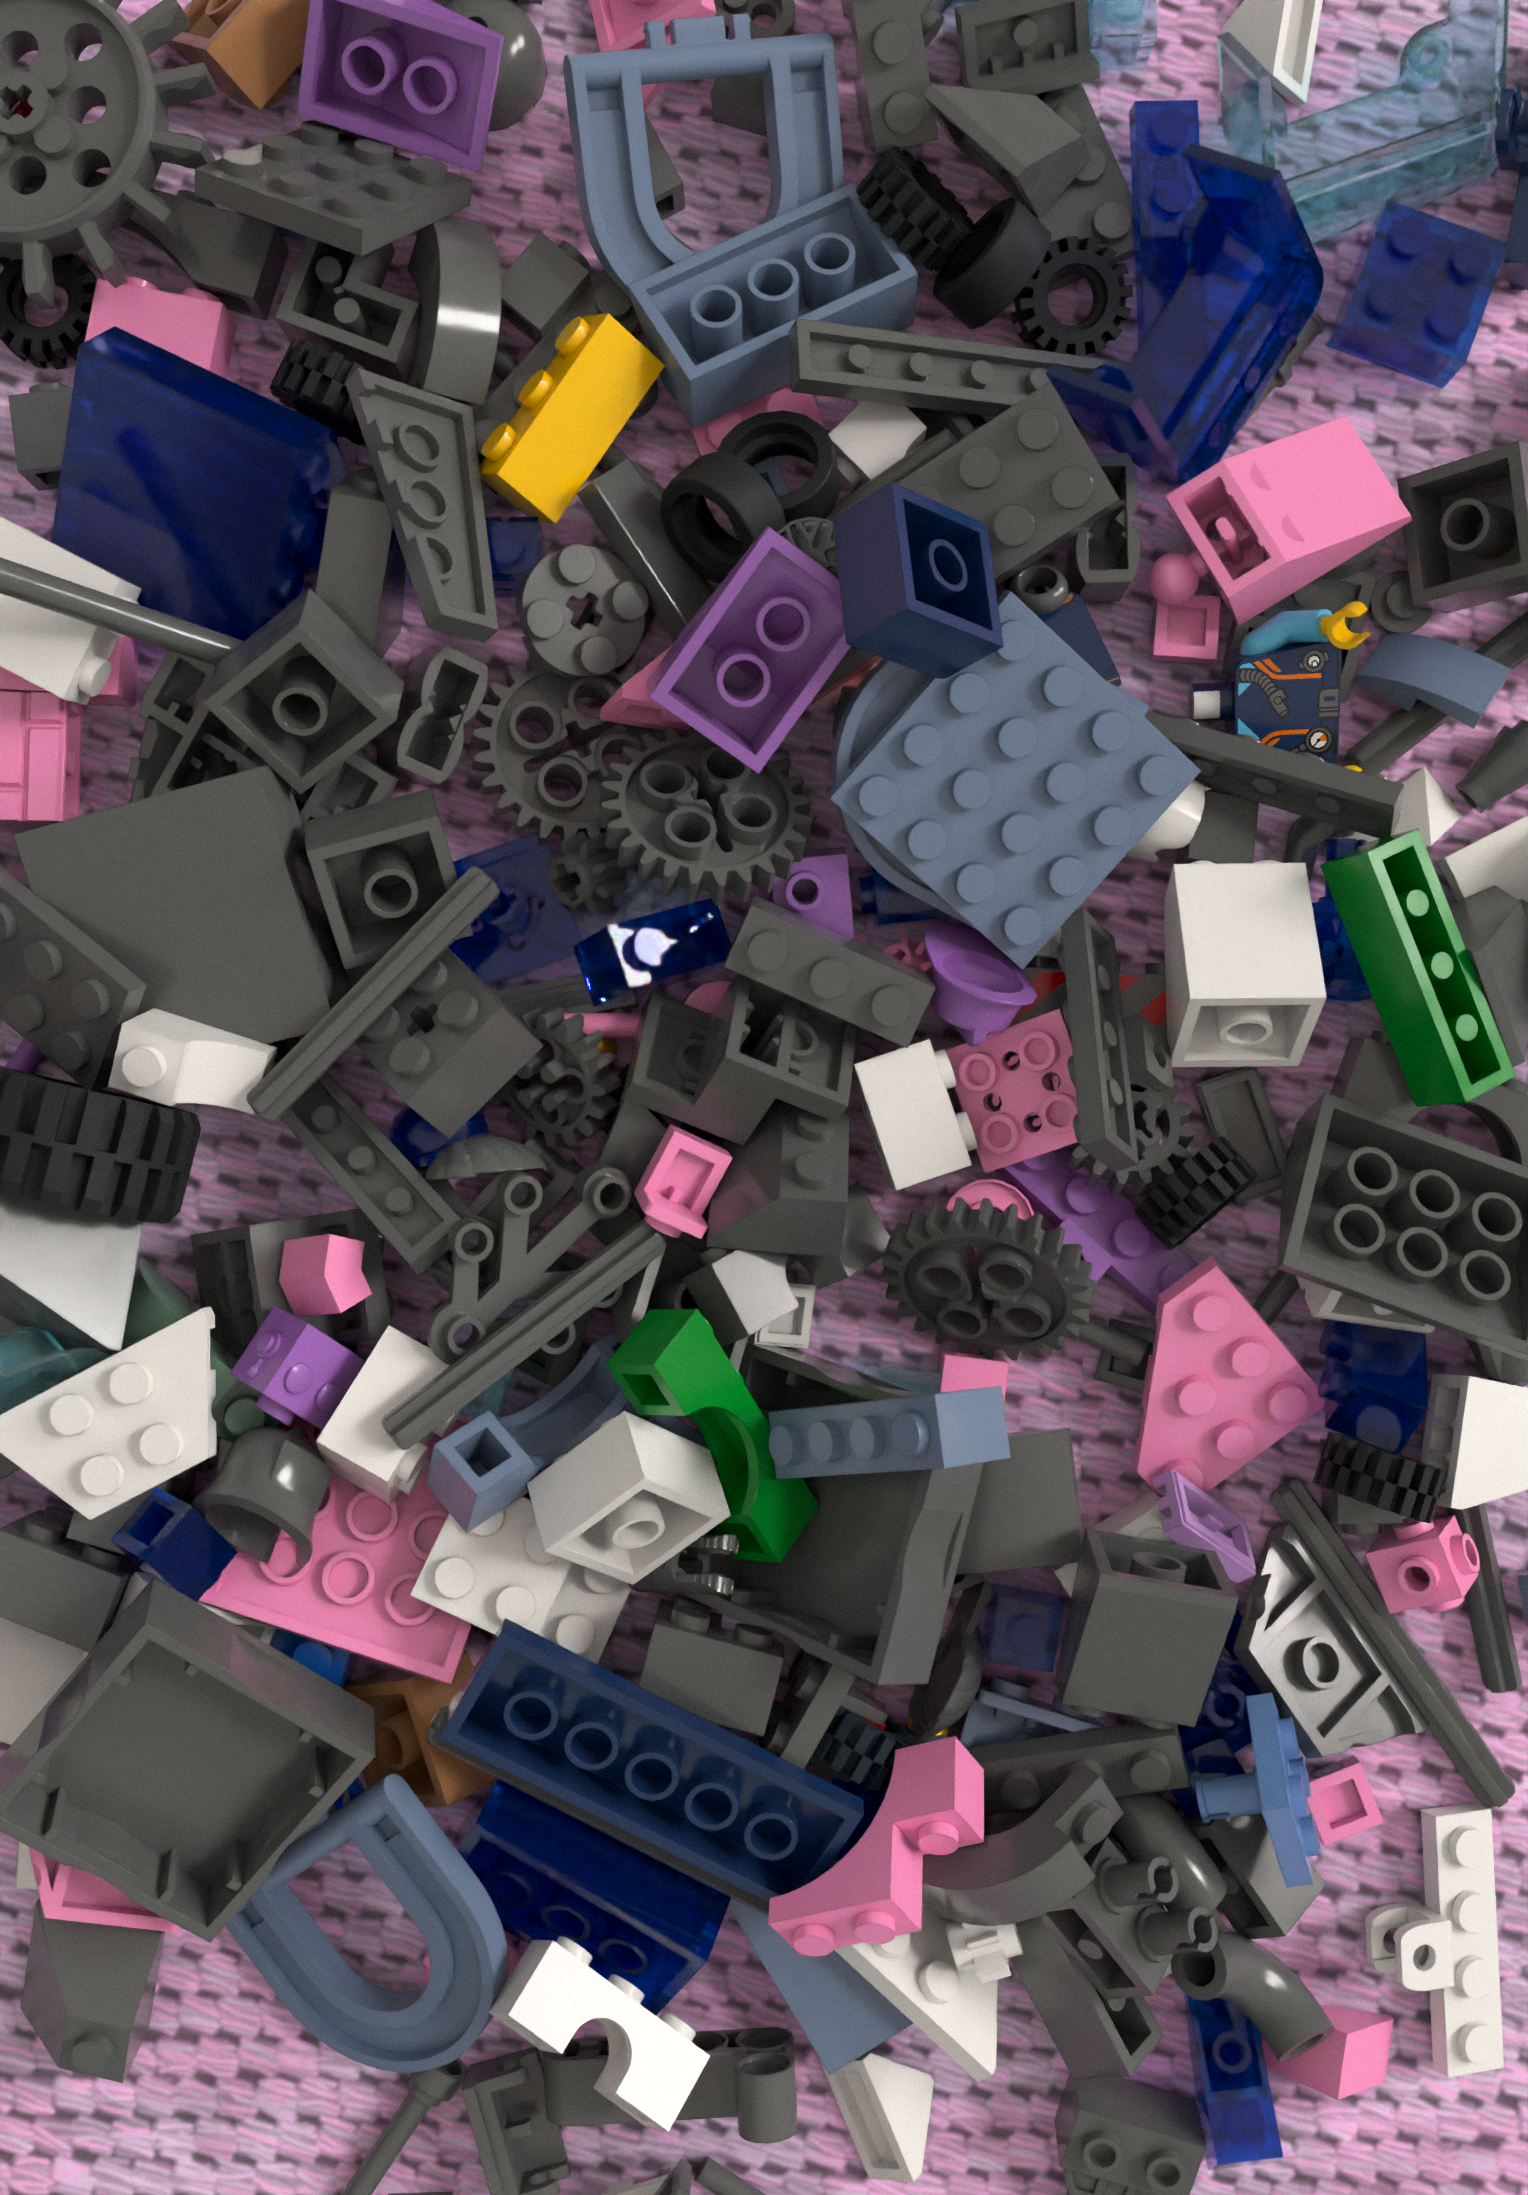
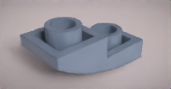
M1404 632L1399 634L1386 633L1357 674L1354 682L1411 712L1418 700H1421L1474 729L1504 686L1512 669L1471 650L1445 641Z

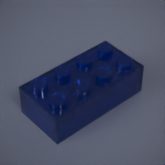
M497 1778L493 1779L463 1820L451 1842L486 1889L496 1908L503 1930L528 1945L532 1940H553L556 1942L559 1936L572 1940L592 1955L593 1959L589 1967L608 1980L611 1974H615L637 1987L645 1995L640 2005L655 2016L707 1963L731 1900L730 1897Z

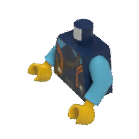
M1353 601L1347 603L1333 615L1327 609L1283 611L1245 635L1241 647L1227 651L1226 682L1190 685V719L1195 722L1225 720V733L1249 735L1265 745L1293 753L1307 752L1320 757L1325 762L1338 763L1342 649L1349 650L1355 648L1371 634L1370 632H1351L1346 627L1345 617L1361 616L1367 611L1366 606L1362 602ZM1356 765L1345 766V768L1355 771H1363Z

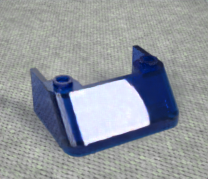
M1191 142L1183 155L1202 195L1196 205L1187 211L1179 228L1182 255L1189 270L1126 371L1123 372L1119 368L1104 364L1094 369L1090 374L1084 375L1052 362L1046 372V376L1082 428L1118 453H1129L1134 464L1163 484L1174 489L1182 486L1220 461L1319 302L1324 282L1322 266L1280 170Z

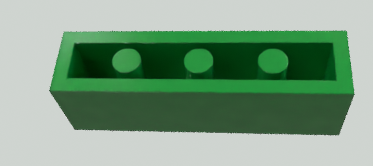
M1419 828L1370 841L1321 864L1320 867L1416 1107L1466 1103L1515 1077L1514 1069Z

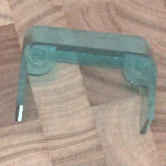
M1447 0V18L1422 27L1406 43L1400 57V84L1287 123V111L1283 99L1271 89V73L1230 32L1216 36L1223 134L1257 227L1275 248L1290 251L1474 187L1485 181L1496 170L1499 163L1495 149V129L1502 91L1506 87L1509 0Z

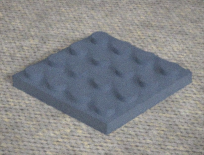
M1005 590L997 599L1004 647L946 679L930 676L826 796L1023 970L1073 912L1080 907L1197 777L1201 770L1014 593Z

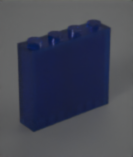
M114 326L80 344L78 348L51 542L141 588V593L136 601L139 605L246 641L297 599L302 591L305 580L304 573L299 571L302 554L312 541L317 527V516L312 514L316 493L326 481L331 465L330 457L325 455L330 428Z

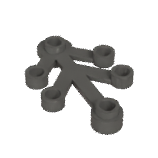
M595 1163L585 1167L577 1175L573 1185L575 1203L527 1248L530 1213L534 1212L541 1204L543 1197L542 1187L535 1178L520 1171L510 1172L503 1176L496 1190L497 1199L502 1205L496 1279L479 1295V1261L485 1259L490 1254L494 1244L493 1234L486 1225L473 1218L460 1219L449 1229L447 1243L449 1249L453 1252L449 1301L433 1313L427 1328V1341L434 1355L444 1363L452 1365L512 1319L497 1318L516 1299H538L574 1272L546 1270L598 1219H613L626 1210L632 1196L631 1183L628 1177L622 1171L604 1163ZM521 1182H526L528 1186L527 1197L521 1203L513 1204L511 1201L513 1188ZM613 1183L616 1188L614 1197L608 1204L602 1205L600 1201L601 1191L606 1185ZM472 1229H477L479 1232L478 1244L469 1251H463L461 1241L464 1234ZM623 1284L595 1306L606 1308L615 1304L622 1294ZM572 1323L566 1327L555 1340L547 1342L541 1349L553 1355L567 1351L575 1340L576 1331L574 1324ZM463 1324H471L472 1333L468 1340L462 1344H455L454 1334L456 1330Z

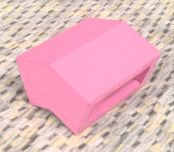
M333 1234L284 1240L279 1283L294 1316L308 1317L342 1313L372 1295L361 1270L364 1241Z

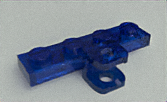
M1198 100L1135 101L1129 111L1139 364L1153 366L1201 365L1208 358L1205 276L1225 275L1240 271L1249 263L1250 255L1258 252L1265 244L1264 200L1259 194L1243 189L1206 190L1201 196Z

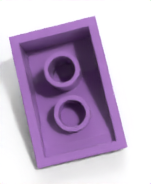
M310 0L296 114L479 173L484 162L505 36L431 0Z
M767 525L686 625L647 681L649 697L759 774L851 647L846 644L839 578Z

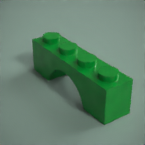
M649 1310L608 1360L606 1366L638 1415H689L699 1427L705 1439L707 1449L711 1452L731 1516L712 1529L715 1534L736 1535L739 1540L738 1554H731L730 1557L735 1560L781 1563L819 1508V1504L804 1482V1477L776 1479L775 1463L769 1449L770 1422L762 1414L744 1385L742 1375L731 1364L715 1338L711 1325L702 1317L699 1310Z

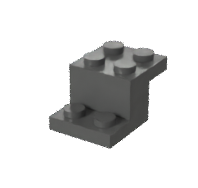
M736 973L712 1014L652 991L642 1007L622 1098L744 1146L776 1098L837 1122L847 1109L849 1103L858 1026L739 973Z
M359 1208L191 1235L201 1308L211 1306L215 1314V1328L210 1329L211 1337L232 1356L240 1359L274 1305L294 1315L279 1283L284 1240L333 1234L365 1242L361 1270L372 1295L342 1313L298 1318L309 1323L338 1343L380 1339L387 1327H392L391 1319L394 1312L393 1298L391 1292L386 1287L382 1262L384 1236Z

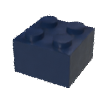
M890 482L833 519L836 563L838 566L843 625L847 645L939 679H946L1004 647L987 524L894 482Z

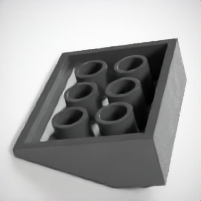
M1324 1092L1298 1120L1295 1126L1282 1181L1277 1269L1528 1361V1167Z

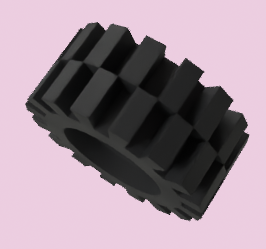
M898 146L891 147L857 186L856 193L860 196L858 199L861 205L869 210L867 214L872 221L882 226L881 231L888 239L891 236L897 242L898 249L904 254L910 253L912 260L920 266L923 264L927 270H935L937 272L974 233V223L967 216L968 212L964 206L955 201L957 197L950 189H946L940 183L942 180L935 173L931 174L922 161L919 159L915 161L912 154L905 149L902 151Z
M1078 236L1065 237L1050 243V247L1041 265L1028 284L1013 300L1015 312L1010 313L1012 323H1019L1022 332L1018 335L1024 343L1031 342L1035 346L1034 350L1086 356L1100 352L1106 348L1105 344L1108 341L1116 340L1123 331L1119 328L1121 321L1129 319L1132 308L1125 307L1126 298L1133 296L1132 285L1125 286L1123 276L1128 274L1129 271L1125 263L1117 264L1113 257L1117 252L1110 246L1102 248L1098 246L1099 240L1091 237L1077 239ZM1063 273H1075L1082 276L1089 283L1092 290V308L1087 317L1076 325H1066L1059 322L1052 315L1048 306L1049 289L1054 280Z
M70 253L52 258L55 285L66 290L69 304L65 314L57 322L46 327H37L27 322L24 313V306L28 296L22 281V259L11 260L10 258L0 256V264L4 268L0 273V339L22 361L25 362L28 359L34 367L46 369V362H50L56 370L67 368L65 358L70 356L77 364L84 361L86 358L82 354L81 349L84 346L97 278L77 254L74 256Z
M296 339L292 340L269 387L272 395L279 398V402L285 407L295 409L294 413L301 418H308L313 421V425L321 429L326 428L340 438L344 436L351 443L366 446L345 384L357 368L364 370L365 367L356 362L350 363L344 359V355L334 350L332 353L328 352L323 345L315 342L312 345L304 339H299V341Z
M1221 1136L1199 1150L1194 1157H1190L1177 1171L1172 1172L1164 1179L1161 1185L1153 1189L1149 1196L1140 1202L1134 1211L1168 1250H1172L1178 1244L1185 1241L1192 1233L1194 1234L1207 1221L1214 1218L1224 1207L1228 1206L1236 1196L1241 1194L1256 1179L1258 1174L1224 1136Z
M1329 1431L1313 1483L1377 1508L1431 1524L1447 1471Z

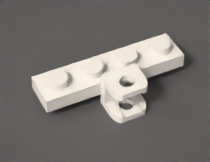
M1465 1803L1422 1809L1425 1906L1418 1902H1402L1384 1905L1371 1911L1365 1918L1367 1963L1380 1972L1395 1974L1396 1981L1410 1990L1430 1991L1433 2068L1450 2078L1504 2068L1491 1808H1486L1480 1803ZM1397 1928L1393 1935L1395 1947L1386 1950L1383 1945L1384 1935L1389 1929Z

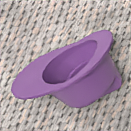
M942 922L931 925L924 933V947L933 968L932 977L936 987L930 999L932 1009L943 1020L956 1026L969 1046L979 1047L987 1034L1005 1031L1012 1024L1022 1005L1032 1004L1036 1000V991L1030 984L1025 970H1022L977 929L963 923Z

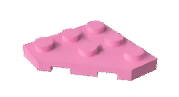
M1212 1256L1208 1257L1158 1295L1155 1321L1157 1323L1153 1354L1148 1357L1141 1401L1144 1410L1140 1435L1135 1439L1132 1461L1137 1473L1160 1498L1164 1496L1154 1490L1152 1478L1170 1469L1179 1473L1207 1493L1331 1403L1323 1389Z

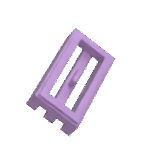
M1172 1469L1152 1478L1154 1490L1164 1496L1157 1500L1158 1510L1169 1518L1161 1522L1164 1535L1179 1545L1216 1551L1229 1579L1237 1584L1256 1575V1566L1244 1519Z

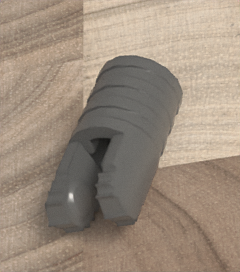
M704 1534L634 1585L628 1583V1585L637 1592L731 1595L733 1593L734 1581L722 1574L709 1573V1554L716 1556L738 1554L739 1540L736 1535Z

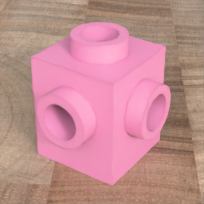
M1455 1515L1434 1519L1431 1524L1412 1518H1403V1523H1395L1392 1526V1530L1381 1533L1366 1552V1557L1389 1614L1425 1607L1428 1613H1439L1455 1608L1464 1601V1596L1479 1575L1480 1560L1476 1545L1470 1535L1462 1534Z

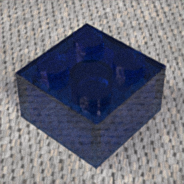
M1388 199L1368 229L1326 346L1444 388L1467 361L1509 243Z

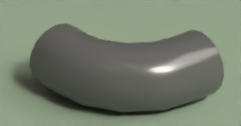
M1159 1791L1115 1797L1124 1814L1112 1826L1109 1833L1125 1850L1132 1861L1148 1860L1153 1857L1162 1856L1169 1860L1167 1866L1163 1868L1174 1866L1176 1869L1178 1891L1172 1901L1163 1903L1167 1911L1189 1909L1194 1906L1206 1907L1209 1910L1208 1913L1213 1911L1222 1902L1227 1892V1883L1202 1844L1177 1811Z
M1218 1930L1216 1945L1212 1951L1207 1953L1190 1952L1173 1955L1171 1971L1181 1990L1195 2000L1207 2001L1220 1998L1238 2008L1255 2025L1279 2063L1302 2055L1326 2039L1334 2030V2026L1323 2008L1302 1980L1271 1951L1238 1932Z

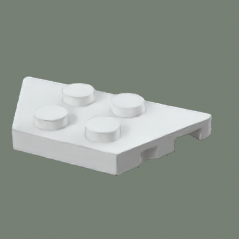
M211 1306L201 1308L1 1414L0 1453L89 1520L107 1513L217 1455L216 1421L211 1413L212 1402L216 1397V1369H211L210 1329L215 1328V1314Z
M922 1903L921 1931L895 1936L891 1942L885 1944L859 1943L834 1948L844 1960L977 2082L993 2075L996 2069L998 1980L981 1984L974 1968L961 1972L958 1971L945 1926V1921L950 1919L932 1911Z

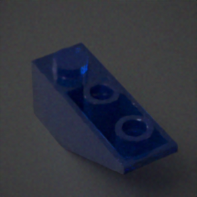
M1183 1992L1195 2097L1207 2147L1205 2156L1208 2170L1268 2164L1283 2158L1260 2032L1251 2020L1230 2003L1220 1998L1207 2001L1195 2000Z

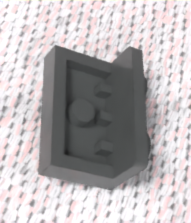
M981 0L954 7L961 79L964 88L1028 95L1044 92L1052 95H1063L1078 90L1084 82L1100 78V63L1090 51L1087 0Z

